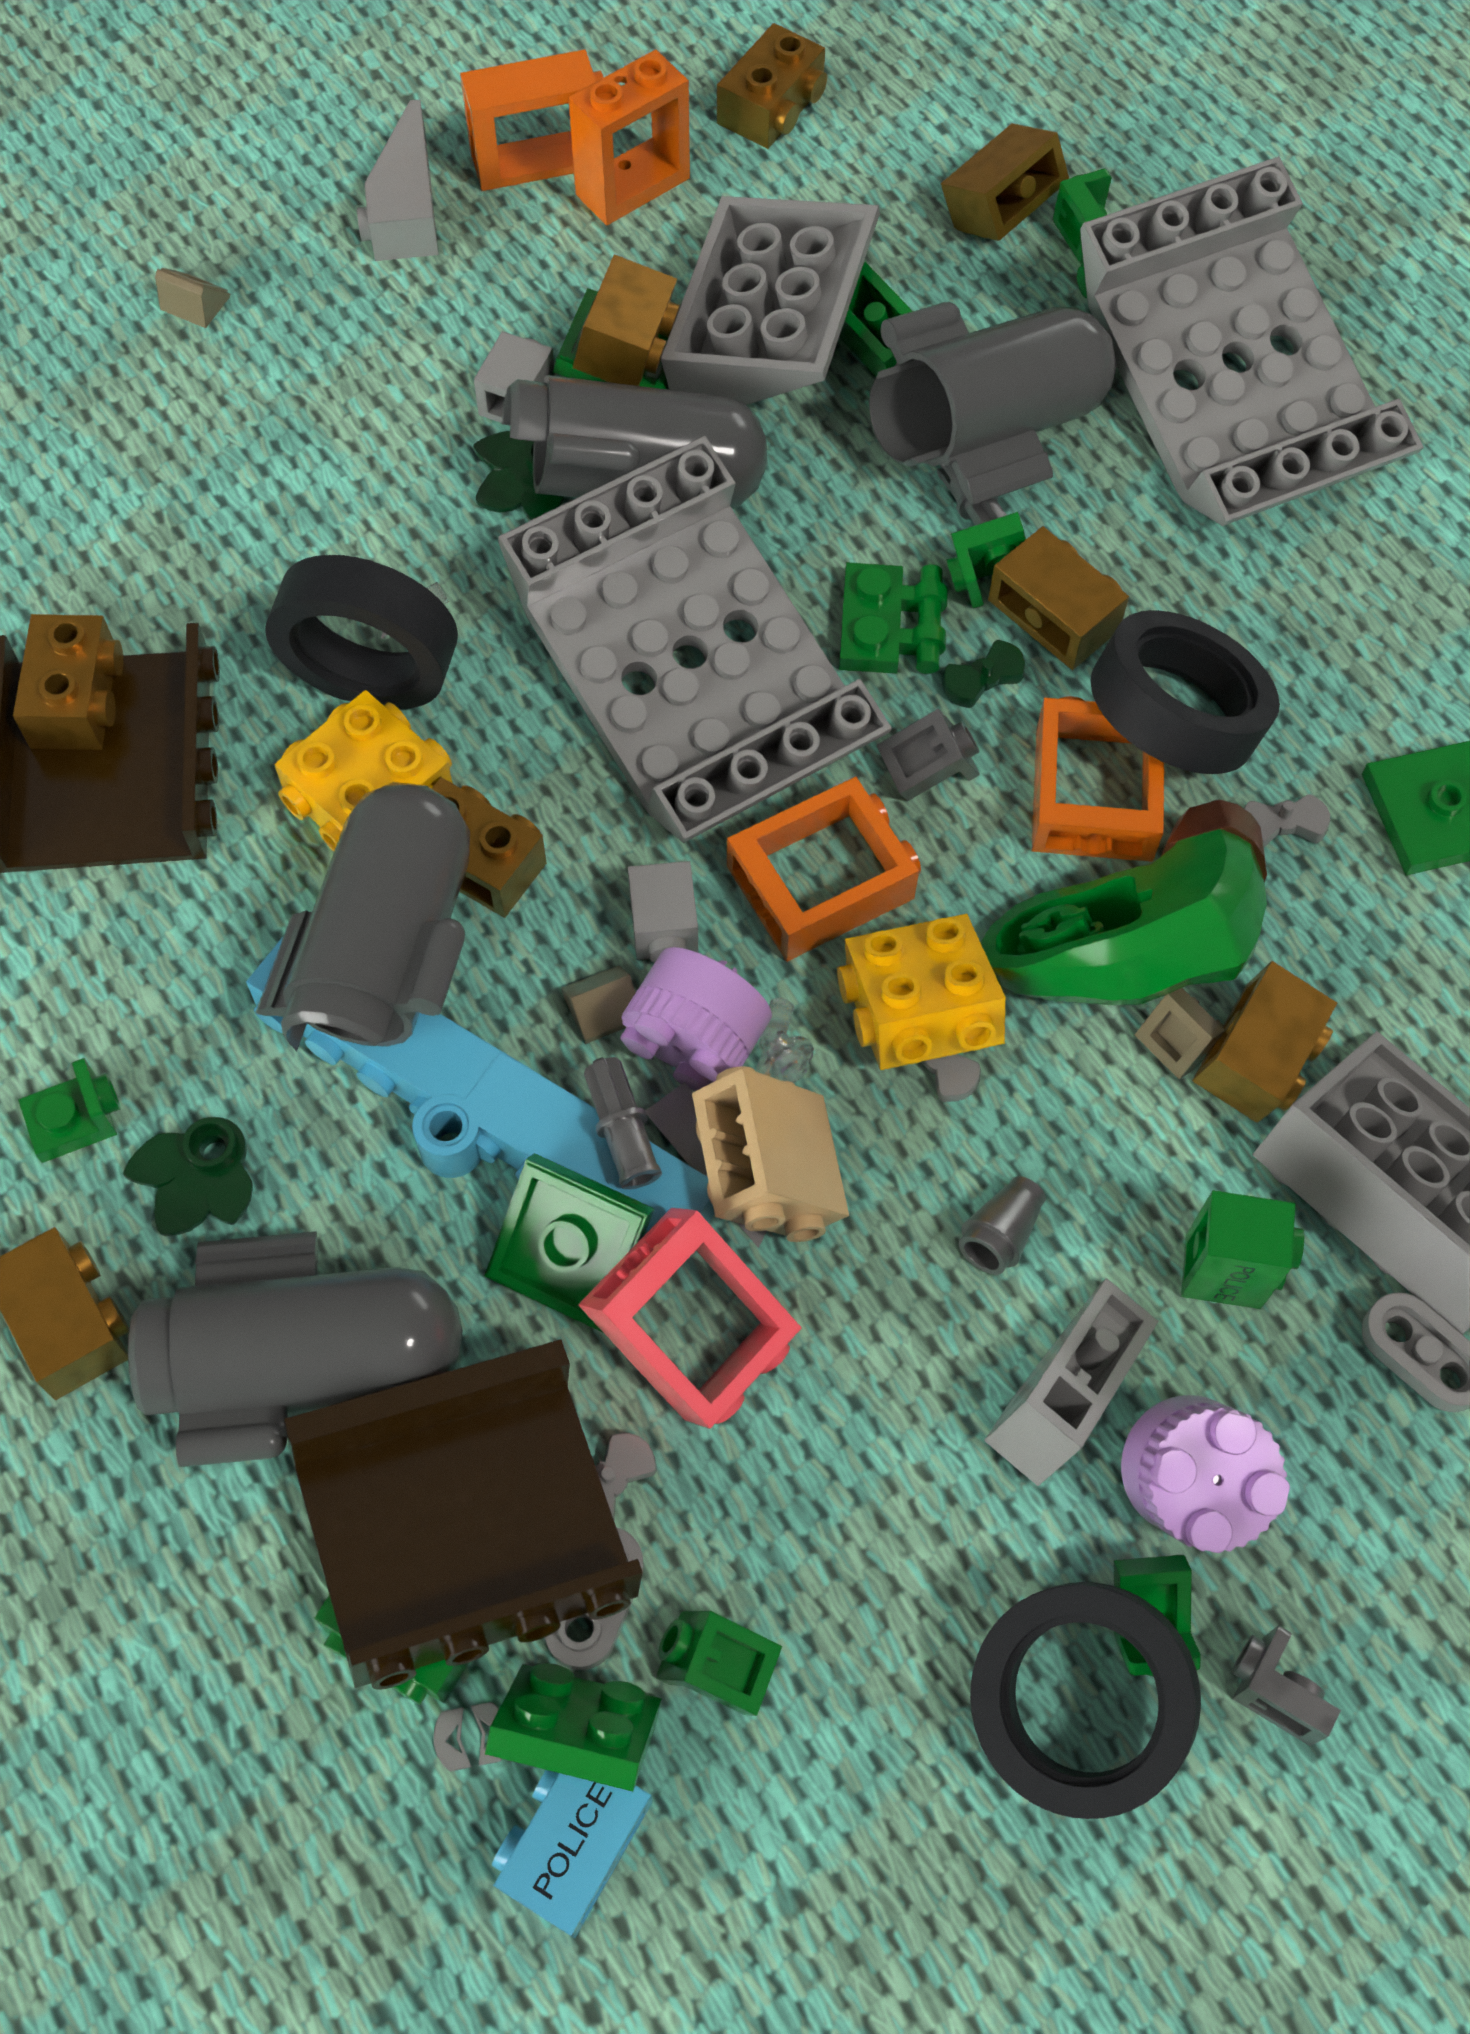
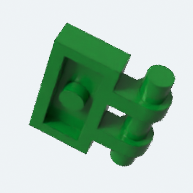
M846 562L839 670L897 674L900 654L916 655V669L920 673L932 674L939 670L940 655L946 650V630L941 626V612L946 609L948 604V588L943 583V569L933 564L923 566L920 570V582L912 586L902 585L903 566ZM901 611L918 612V625L913 629L900 628Z

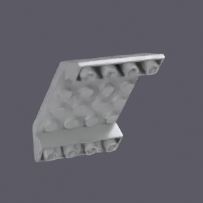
M1280 156L1085 222L1080 229L1087 300L1091 314L1112 337L1117 368L1177 493L1184 503L1221 526L1417 454L1424 448L1400 398L1375 407L1287 229L1303 203ZM1282 336L1289 340L1293 345L1294 354L1285 355L1284 353L1277 352L1271 344L1270 337ZM1234 353L1240 356L1246 364V371L1238 373L1227 368L1223 362L1222 354ZM1185 370L1193 374L1197 379L1198 389L1188 390L1180 387L1174 379L1173 372Z
M706 436L498 536L499 546L529 622L643 807L651 817L683 843L890 733L892 729L861 679L846 686L843 684L734 513L730 504L736 483ZM732 620H742L753 628L755 637L748 642L733 641L725 634L723 626ZM680 646H693L703 653L705 663L693 669L682 667L674 659L673 652ZM633 671L643 672L650 676L655 687L647 694L636 695L626 690L622 684V678Z

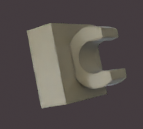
M1183 988L1165 995L1134 1034L1178 1079H1181L1195 1069L1226 1031L1223 1028V1024L1219 1020H1215L1199 1005L1200 1002L1195 997H1191Z

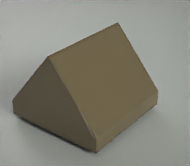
M163 267L156 271L155 280L160 310L201 327L207 328L230 298L231 294L227 292V289L188 273Z
M621 966L613 967L561 988L585 1044L626 1028L622 1024L623 1020L621 1017L635 995V989L630 974Z

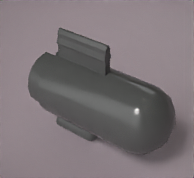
M942 302L886 319L881 324V336L885 345L891 348L897 363L894 367L879 371L872 384L869 398L871 423L876 438L884 451L899 464L908 467L921 463L932 466L941 464L945 466L951 465L960 483L959 487L971 505L1052 478L1053 470L1047 451H1044L1036 432L1078 419L1102 404L1112 387L1117 367L1112 337L1093 315L1076 307H1052L971 333L968 332L959 308L951 302Z
M550 375L545 376L543 382L517 379L508 386L505 394L501 424L511 425L510 438L534 441L533 483L536 494L578 498L706 436L736 483L730 504L731 508L734 509L744 503L759 488L768 464L767 441L759 418L745 403L729 397Z
M392 782L364 794L347 817L313 911L308 912L305 910L290 917L255 1012L264 1016L283 1017L281 1021L283 1035L296 1052L307 1024L340 1040L367 1046L387 1047L404 1043L413 1034L419 1013L429 1016L441 1013L465 941V930L462 924L455 919H451L469 864L470 830L455 803L427 785Z
M317 1231L198 1242L195 1260V1286L176 1289L174 1297L143 1300L133 1312L128 1335V1363L133 1397L137 1408L145 1415L179 1412V1429L176 1435V1457L179 1467L271 1459L279 1456L285 1450L287 1444L285 1418L455 1370L463 1333L458 1307L446 1290L425 1271L394 1267L317 1275Z

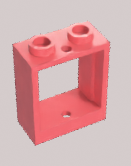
M670 1208L578 1304L685 1421L709 1429L714 1424H720L728 1420L738 1411L745 1399L744 1391L760 1374L773 1370L785 1359L790 1350L788 1343L802 1329L698 1210ZM695 1251L701 1255L760 1321V1324L699 1390L632 1318Z

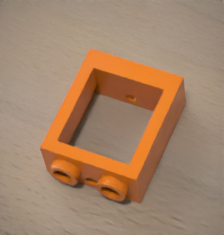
M586 49L460 73L470 154L481 191L574 174L571 131L497 145L494 118L568 104L569 96L604 78L601 70L593 72Z
M657 49L568 97L575 193L606 226L690 179L689 80ZM623 82L625 85L620 86L618 83ZM651 113L652 138L614 158L613 133Z
M1066 696L1059 699L1044 697L1036 728L1031 852L1153 862L1164 833V762L1143 751L1142 810L1056 803L1058 738L1132 743L1124 738L1108 722L1096 702L1085 701L1074 696Z
M856 776L727 838V868L786 962L915 898L918 876L921 872L919 858L911 844L906 840L900 842L890 828L889 816L881 799L875 793L868 795ZM850 816L886 872L802 912L767 856Z

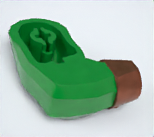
M1218 799L1190 807L1176 822L1162 856L1151 865L1138 866L1115 872L1090 882L1042 892L1014 905L989 927L981 940V945L999 984L1016 994L1044 1000L1102 1005H1141L1188 985L1236 979L1254 954L1267 905L1265 892L1267 869L1261 827L1250 812L1231 802Z

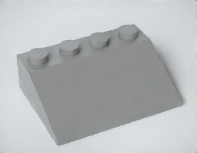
M722 196L661 357L669 390L725 396L748 405L825 381L880 215L879 205Z
M1376 1031L1292 1104L1252 1155L1269 1169L1276 1180L1289 1186L1320 1213L1328 1225L1339 1230L1366 1253L1381 1271L1391 1275L1410 1293L1422 1300L1463 1335L1470 1328V1108Z

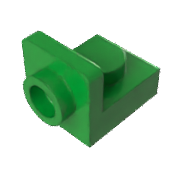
M1106 168L1087 174L1076 175L1060 182L1052 220L1080 264L1083 257L1080 229L1083 223L1107 215L1105 204L1112 177Z
M1018 512L951 533L957 556L946 559L956 593L968 590L973 609L984 606L977 579L993 575L994 565L1026 540Z
M85 1058L72 1062L76 1078L18 1099L35 1154L42 1163L117 1135L110 1114L121 1110L116 1091L108 1074L96 1076Z
M683 1611L679 1618L675 1619L668 1626L661 1639L658 1655L662 1661L656 1679L668 1685L685 1686L743 1715L757 1716L782 1646L712 1611Z

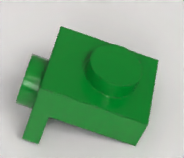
M1185 1555L1114 1560V1586L1141 1597L1158 1609L1179 1632L1190 1651L1196 1671L1199 1670L1201 1667V1654L1191 1634L1192 1570ZM1114 1632L1128 1672L1134 1676H1153L1146 1660L1134 1645L1120 1634Z

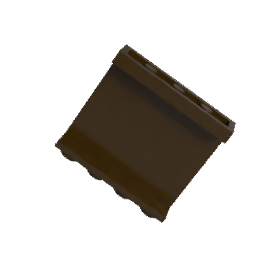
M199 623L186 624L185 652L123 655L122 673L120 676H113L111 689L115 698V720L112 726L105 727L102 750L30 749L13 717L22 662L18 661L6 635H1L0 873L207 859V837L217 835L216 807L213 799L208 800V784L218 782L217 756L214 747H209V732H218L219 713L216 698L209 695L210 682L219 681L220 666L217 649L215 646L206 645Z
M561 1339L284 1419L291 1456L355 1688L371 1684L372 1688L376 1690L392 1688L412 1679L416 1675L417 1668L445 1660L446 1665L449 1666L466 1664L485 1655L489 1651L488 1645L516 1636L519 1642L536 1641L556 1632L561 1627L560 1622L587 1613L589 1618L593 1620L607 1618L628 1608L631 1604L630 1599L638 1597L643 1572L639 1560L635 1559L628 1562L568 1389L570 1363Z

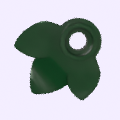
M503 431L484 437L474 443L473 449L477 456L492 469L476 494V503L479 506L499 513L513 511L522 506L526 516L533 520L560 507L564 496L535 493L533 483L534 441L510 438V431Z
M220 1117L200 1119L194 1122L185 1133H160L155 1135L133 1154L123 1171L126 1179L140 1185L158 1189L155 1196L154 1215L157 1230L162 1236H173L190 1232L202 1224L210 1213L222 1222L234 1225L247 1210L253 1192L252 1180L242 1165L247 1154L246 1139L235 1123ZM216 1142L225 1144V1151L219 1157L212 1160L203 1157L205 1149L210 1144Z

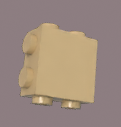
M746 1066L726 1069L717 1075L716 1081L692 1093L697 1118L695 1125L696 1134L702 1144L708 1176L707 1193L713 1205L715 1217L743 1224L749 1231L766 1230L784 1235L791 1242H805L821 1237L826 1232V1226L849 1216L823 1095L795 1086L793 1082L781 1081L756 1072L753 1068Z

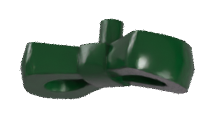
M996 640L990 647L986 658L977 659L972 663V666L948 664L942 677L945 695L951 702L959 706L972 708L984 691L999 684L1020 683L1025 673L1024 656L1015 645L1002 640Z

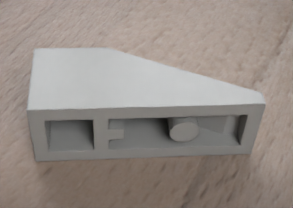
M410 100L364 183L367 207H357L361 241H372L375 261L439 255L421 101Z
M1106 1278L1096 1288L1013 1396L984 1441L1037 1486L1042 1484L1083 1447L1159 1321Z

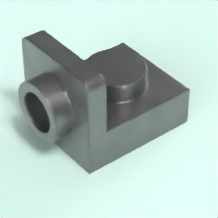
M939 708L876 745L900 795L907 801L959 771L969 781L980 775L972 759V756L979 753V748L970 731L962 721L953 725Z
M1278 1625L1266 1634L1262 1640L1252 1635L1243 1647L1232 1670L1234 1675L1242 1679L1233 1700L1309 1746L1329 1737L1341 1710L1323 1700L1324 1690L1312 1680L1292 1671H1285L1283 1675L1275 1671L1292 1633Z

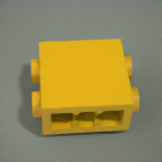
M364 690L350 703H343L335 708L323 725L307 738L292 743L285 750L281 759L274 764L282 789L278 791L279 798L286 808L299 820L309 816L321 827L319 828V833L322 839L332 851H335L347 817L364 794L392 782L427 785L432 788L442 777L452 783L450 773L452 761L443 747L432 738H428L425 741L411 730L409 721L394 704L387 702L385 705L381 704L367 690Z
M968 914L940 918L845 939L846 965L837 967L840 993L845 1004L854 1002L856 1009L853 1010V1019L859 1044L861 1047L871 1045L880 1070L1005 1044L1006 997Z

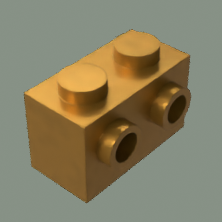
M773 23L717 84V124L769 149L782 133L787 135L792 131L800 112L809 102L816 103L821 98L827 84V74L824 72L825 47Z
M1011 123L940 184L955 229L1000 241L1057 192L1060 182L1069 179L1057 132Z
M614 254L583 326L573 368L609 383L634 386L640 385L645 371L655 374L666 341L658 338L660 334L669 338L680 308L679 304L671 302L677 278Z
M1044 526L994 565L988 601L1072 671L1112 637L1116 628L1123 620L1129 600V595L1122 591L1116 580L1100 573L1079 556L1077 550L1069 542L1058 539Z
M31 614L13 717L30 749L102 750L105 727L112 726L115 720V698L111 691L113 676H120L123 669L121 642L113 640L103 615Z
M440 777L432 789L456 804L470 830L469 864L459 892L505 918L547 864L543 835L527 818L518 814H513L510 817L491 806L487 798L476 789L466 785L459 788Z
M1271 961L1245 986L1223 1025L1226 1031L1209 1050L1192 1081L1256 1123L1277 1107L1286 1111L1295 1102L1305 1086L1306 1079L1299 1075L1306 1060L1310 1062L1315 1060L1332 1036L1333 1030L1326 1026V1023L1334 1011L1337 1002L1274 961Z
M53 1227L0 1256V1311L35 1381L56 1401L128 1360V1353L120 1337L129 1332V1327L111 1296L102 1301L99 1300L91 1281L101 1275L83 1242L79 1241L70 1246L56 1227Z

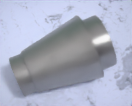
M1014 1177L1008 1185L962 1225L963 1236L959 1240V1248L963 1256L976 1268L994 1275L1003 1273L1007 1267L1016 1266L1041 1207L1046 1201L1045 1193L1041 1187L1026 1177Z

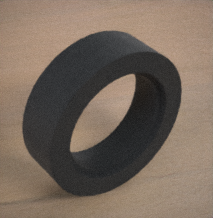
M345 555L313 556L292 565L283 577L265 626L266 638L273 653L292 673L306 683L333 697L350 702L364 690H367L381 704L385 705L387 702H390L399 710L425 705L437 697L443 686L458 640V630L453 616L442 601L425 586L388 566ZM316 616H337L370 625L394 638L408 652H386L359 645L332 631Z
M1141 611L1123 619L1095 664L1090 678L1091 690L1097 706L1108 722L1124 738L1140 750L1164 763L1202 774H1223L1242 767L1274 723L1280 708L1279 695L1273 680L1262 664L1247 649L1230 636L1209 624L1189 616L1168 611ZM1143 667L1165 670L1193 683L1218 704L1226 717L1204 713L1178 701L1159 687Z
M1095 1582L1067 1583L1045 1589L1021 1600L1003 1614L991 1628L980 1647L972 1672L970 1689L972 1718L980 1745L988 1760L1001 1778L1019 1795L1044 1810L1062 1816L1081 1819L1107 1818L1132 1811L1145 1804L1164 1789L1178 1772L1191 1750L1199 1726L1201 1712L1199 1678L1194 1661L1183 1638L1173 1624L1152 1604L1125 1589ZM1078 1622L1106 1627L1127 1639L1146 1660L1157 1688L1158 1716L1154 1732L1146 1748L1129 1763L1103 1772L1074 1770L1055 1762L1045 1755L1027 1734L1021 1722L1016 1704L1017 1674L1021 1662L1031 1645L1042 1634L1053 1627Z

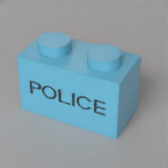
M545 1770L532 1796L541 1802L540 1807L526 1830L518 1825L511 1829L492 1862V1866L501 1871L493 1886L575 1939L652 1805L653 1800L649 1793L636 1785L632 1792Z

